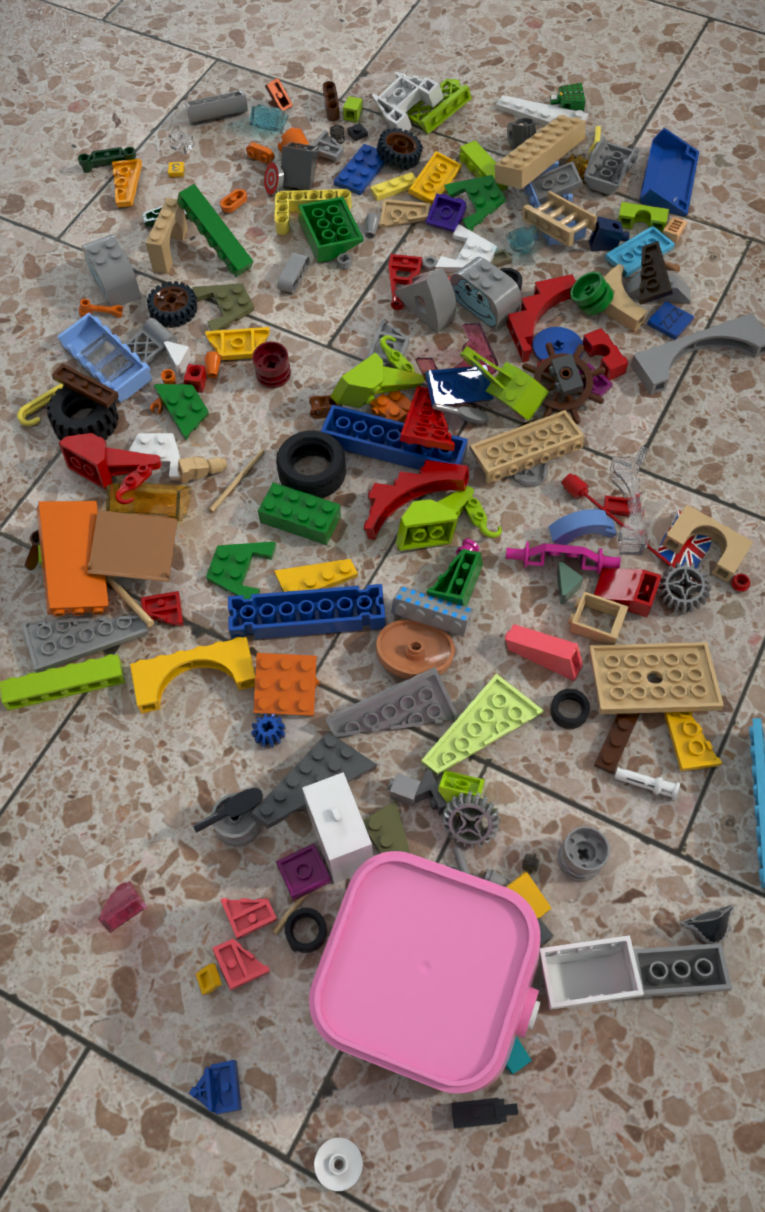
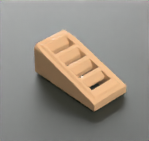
M672 217L663 230V234L676 244L688 222Z

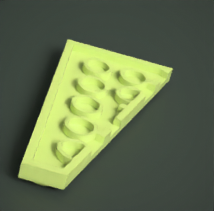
M496 674L426 754L421 763L426 768L431 769L437 776L541 715L544 710Z

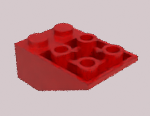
M603 568L593 595L628 606V612L647 618L662 575L644 569Z

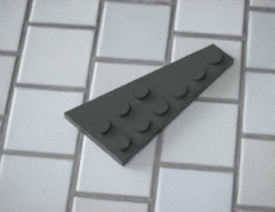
M327 732L251 812V818L269 829L287 819L290 814L297 810L307 808L302 787L343 772L347 782L357 780L364 773L375 770L377 764Z

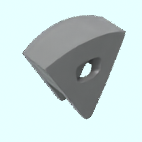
M442 268L416 275L412 278V284L395 290L396 296L437 334L453 322L456 313L455 293L449 278ZM419 296L423 298L425 307L419 303Z

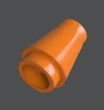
M210 351L204 357L207 376L209 378H216L221 357L219 353Z

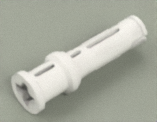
M619 766L614 778L615 780L652 790L654 795L661 794L671 797L673 801L676 800L680 787L679 782L672 783L663 780V777L660 776L652 778L620 768Z

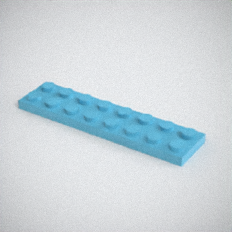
M753 718V726H749L753 762L755 818L757 825H760L756 826L758 846H761L757 847L760 867H763L759 868V880L761 888H765V740L761 718Z

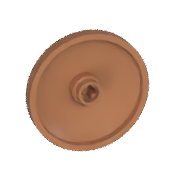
M410 619L397 620L385 626L380 631L376 642V655L380 663L391 673L405 679H410L433 667H436L439 675L443 674L450 668L455 653L454 642L446 631Z

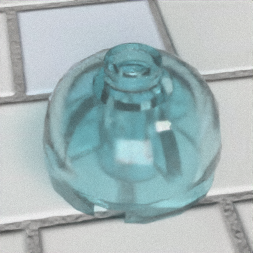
M531 224L528 229L525 226L510 231L509 235H505L509 247L516 252L522 251V254L531 252V248L536 245L539 237L535 224Z

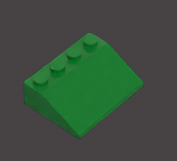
M343 196L298 205V221L318 263L333 260L364 241Z

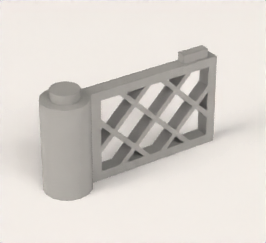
M150 318L145 322L143 329L125 344L128 347H134V352L139 357L145 356L141 362L148 364L166 350L164 342L169 341L177 344V337L155 318ZM143 336L147 338L146 342H138ZM149 346L158 347L155 351H149ZM146 347L145 352H137V348ZM121 354L117 357H121V363H113L112 361L109 363L115 371H119L129 363L124 362L125 358Z

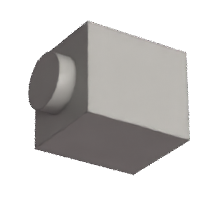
M397 773L395 779L391 778L387 790L390 791V798L413 807L415 795L421 781Z

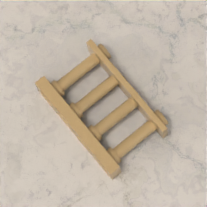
M551 191L548 192L547 202L538 208L528 204L523 206L524 222L568 247L573 245L574 234L584 227L592 231L596 230V215ZM549 208L555 210L548 215L543 213L545 210ZM561 214L566 216V218L562 219L561 221H557L554 219ZM573 220L578 223L572 228L566 226Z

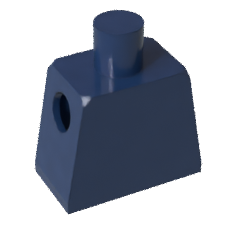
M598 217L596 230L592 231L589 237L590 249L593 252L613 250L618 247L620 241H628L630 233L623 231L620 221Z

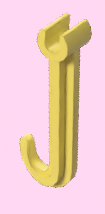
M60 383L21 407L17 413L19 422L24 426H33L41 422L39 417L32 420H26V417L47 405L52 395H55V391L63 388V384Z

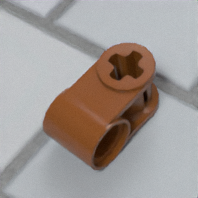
M330 395L313 396L309 399V404L311 405L310 416L314 419L327 418L332 405L342 407Z

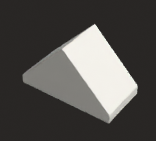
M166 341L164 342L166 353L180 377L191 360L189 347Z

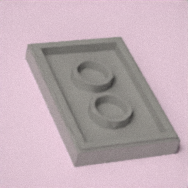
M573 161L543 173L531 181L540 204L547 202L549 191L561 196L583 187V182Z

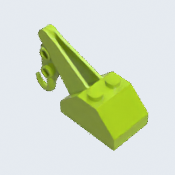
M385 335L380 339V346L385 352L388 361L396 369L383 366V360L375 352L341 376L330 397L337 404L361 408L365 404L370 405L375 399L374 396L376 394L417 388V386L421 387L425 379L423 375L414 372L413 365L399 351L393 350L386 344V340L396 342V339L390 335Z
M468 346L460 353V356L466 363L472 367L475 366L491 382L486 389V393L526 421L531 420L549 394V391L534 378L508 362L502 368H499ZM479 359L499 372L496 377L492 376L480 364Z
M467 486L465 491H456L438 502L431 499L414 501L401 517L396 545L399 551L451 544L458 517L464 509L470 521L480 529L484 536L489 538L499 537L502 533V528L498 526L497 532H491L487 529V516L482 505L476 498H473L474 489Z

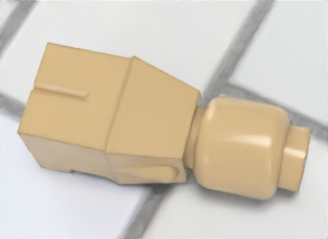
M194 456L178 459L177 467L182 483H187L191 479L198 480L208 475V472L216 474L227 469L226 460L220 457L209 458L207 461L206 458Z

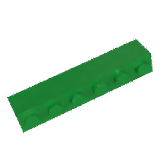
M192 184L180 191L177 198L179 207L184 209L189 220L195 223L199 233L207 239L208 245L214 248L218 258L227 265L228 271L237 278L251 269L254 261L197 186Z

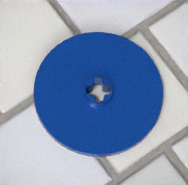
M549 327L540 331L535 336L533 352L538 360L542 361V359L549 357L545 345L551 343L555 354L572 353L573 355L579 344L583 345V342L570 329Z

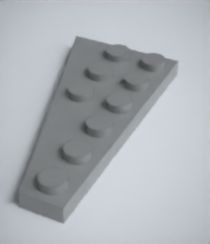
M138 615L119 616L113 619L99 617V619L95 620L80 618L62 619L57 622H46V620L38 621V623L21 622L36 673L149 635L146 624Z
M433 667L326 717V722L335 737L356 735L366 731L378 732L381 729L388 728L393 730L422 726L425 723L435 722L437 724L447 720L456 721L459 715L436 667Z

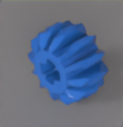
M264 713L263 719L257 717V723H252V729L254 730H252L251 734L252 737H255L254 740L257 744L261 743L264 748L269 744L273 748L274 742L280 744V738H285L284 730L286 727L282 723V718H276L274 713L268 717Z

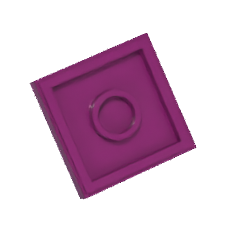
M314 843L276 861L293 901L332 882Z

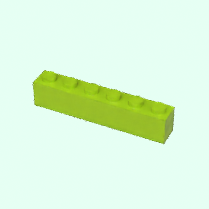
M109 654L103 658L88 659L78 664L71 663L65 667L49 668L43 672L28 673L26 676L18 678L11 677L5 681H0L2 704L10 711L126 682L123 664L119 655Z

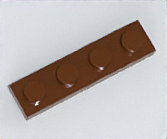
M63 363L52 374L53 380L106 408H109L119 397L117 391Z
M640 713L617 714L595 761V767L613 775Z

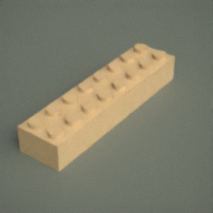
M557 116L495 164V183L523 189L585 139L586 121L580 120L578 117Z

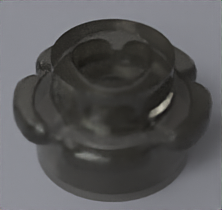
M527 853L522 862V870L527 871L529 874L533 871L536 872L539 867L540 860L536 858L537 855L535 853Z

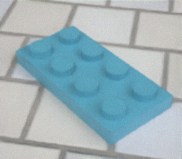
M651 226L606 253L605 259L614 267L618 264L623 265V275L628 277L642 268V246L659 241L662 255L674 249L675 243L657 228Z

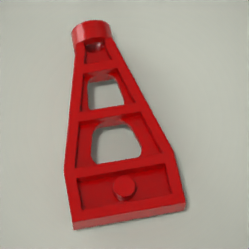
M390 255L388 271L392 294L391 307L394 310H401L404 307V303L395 294V290H397L396 284L409 285L413 283L412 278L420 275L422 257ZM396 271L411 272L408 278L397 277Z

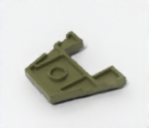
M243 283L192 287L197 302L214 297L222 314V317L207 321L210 331L226 329L230 326L231 322L239 321L254 311V305Z

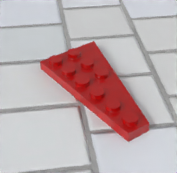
M417 386L400 435V441L407 444L423 445L427 448L434 447L454 451L455 443L451 440L452 435L448 432V425L444 414L441 411L433 410L429 389Z

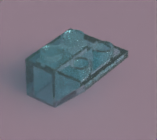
M257 104V107L252 106L249 125L282 132L289 115L285 114L284 110H280V108L271 107L270 109L265 105Z

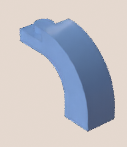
M588 509L568 514L548 526L552 541L562 545H567L577 537L585 534L596 533L610 538L617 534L613 520L606 516L604 510Z

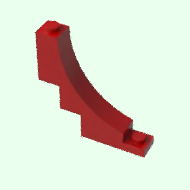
M573 274L535 282L534 295L521 299V311L508 314L507 328L522 363L529 361V355L532 353L533 332L541 317L555 305L572 299L570 295L571 288L577 281Z

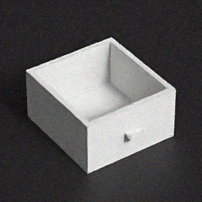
M343 772L302 787L308 816L334 884L351 878L364 862L373 857L371 840Z

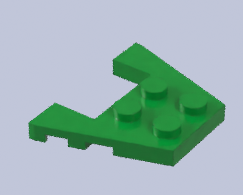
M493 175L444 185L447 194L451 198L466 192L476 213L463 219L466 229L473 231L474 227L477 224L480 225L487 215L492 214L506 202L498 184L495 183Z
M276 542L217 545L206 575L207 581L225 591L233 593L235 596L243 595L244 599H251V594H260V589L244 586L243 583L252 557L257 556L272 560L276 549Z

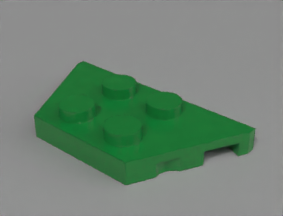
M154 385V389L184 440H187L189 434L194 429L196 430L200 422L209 415L208 409L193 385Z

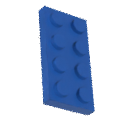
M363 144L334 179V186L361 195L385 165L384 160H381L377 154V148Z
M475 366L428 370L425 372L432 407L434 403L455 405L494 399L486 393L490 381Z

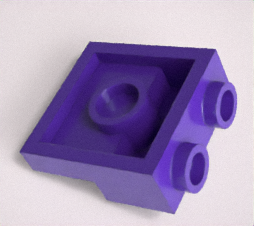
M436 193L426 219V225L455 232L460 221L462 222L467 209L466 201L461 198L455 199L446 194Z

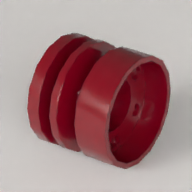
M271 341L256 347L252 360L257 381L267 388H278L286 384L291 376L287 349L282 344Z

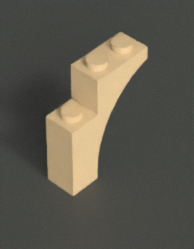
M618 264L616 267L611 268L604 277L606 282L612 287L614 296L610 305L603 313L635 332L644 324L647 311L637 305L627 295L622 284L624 266Z

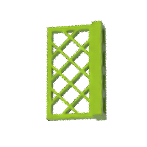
M447 78L439 85L442 94L448 92L450 94L443 95L444 98L434 107L430 105L422 106L425 102L418 101L406 112L409 120L422 127L424 132L429 134L472 99L469 86L465 84L461 86Z

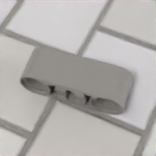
M297 253L291 254L278 279V290L293 294L296 292L308 269L309 256Z

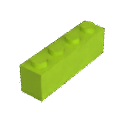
M476 140L460 147L459 159L461 163L476 178L493 175L495 179V164L497 162ZM497 183L501 191L508 188L507 185Z

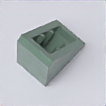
M559 562L557 568L560 604H565L581 588L583 577L563 562Z

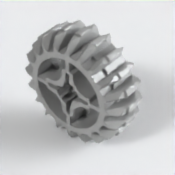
M684 562L683 566L676 563L675 568L670 565L669 571L665 570L663 572L664 577L660 579L658 589L661 591H659V596L663 597V603L669 602L668 608L675 606V612L682 608V613H685L686 608H688L692 613L694 607L699 610L701 604H706V598L710 597L709 591H711L712 587L708 584H710L711 580L706 578V572L700 573L701 567L695 569L694 563L690 567L687 566V562ZM682 576L681 580L670 583L675 577ZM689 577H692V578L695 579L697 582L691 581V580L689 579ZM684 581H685V586H686V592H685V594H684V589H683V583H684ZM700 592L696 597L687 600L688 595ZM672 593H677L680 596V599L675 597Z
M471 791L468 792L467 796L463 792L459 794V798L454 796L452 802L449 801L447 803L446 809L443 812L445 817L442 820L443 824H445V832H449V839L455 837V844L460 841L463 842V848L467 844H470L472 849L475 847V844L480 848L484 842L489 844L491 838L494 839L496 837V832L499 831L500 827L498 824L500 823V816H497L499 810L494 808V801L487 803L488 797L480 798L479 792L476 796H472ZM457 811L460 814L461 822L459 824L456 822L455 813ZM483 816H486L488 820L486 828L482 826L481 820Z

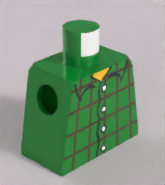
M582 83L560 86L558 95H550V105L558 104L560 108L584 112L586 101Z

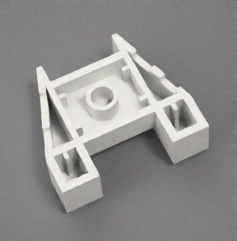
M395 72L396 80L381 95L377 96L373 93L372 96L377 109L391 130L393 128L397 130L402 128V131H409L412 126L406 112L418 100L434 107L444 97L440 85L432 79L426 77L420 79L415 75L409 77L404 73Z

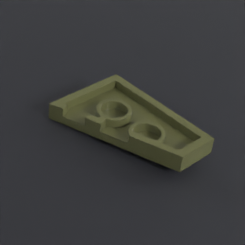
M396 800L363 820L369 838L379 853L390 851L410 853Z

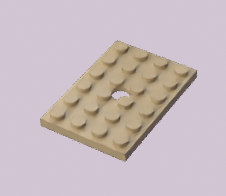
M708 642L590 645L589 647L600 714L723 710L724 704ZM654 673L658 678L662 679V682L654 684L649 682L647 677L649 674Z

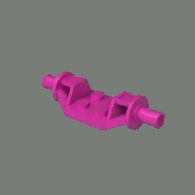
M526 542L523 549L506 548V559L522 560L524 568H527V565L543 566L545 551H547V555L560 556L561 552L566 553L567 557L579 558V554H581L580 569L595 570L596 574H600L602 567L620 568L621 557L604 556L602 548L598 549L597 554L582 546L547 543L530 549L529 542ZM540 553V562L529 561L530 556ZM586 557L596 562V565L585 566Z

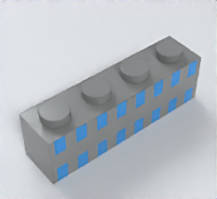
M400 586L393 598L391 613L464 637L470 625L473 609Z

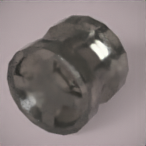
M341 125L332 126L330 128V138H334L338 144L344 143V127Z

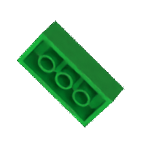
M273 482L258 509L260 523L327 545L341 518L340 504Z

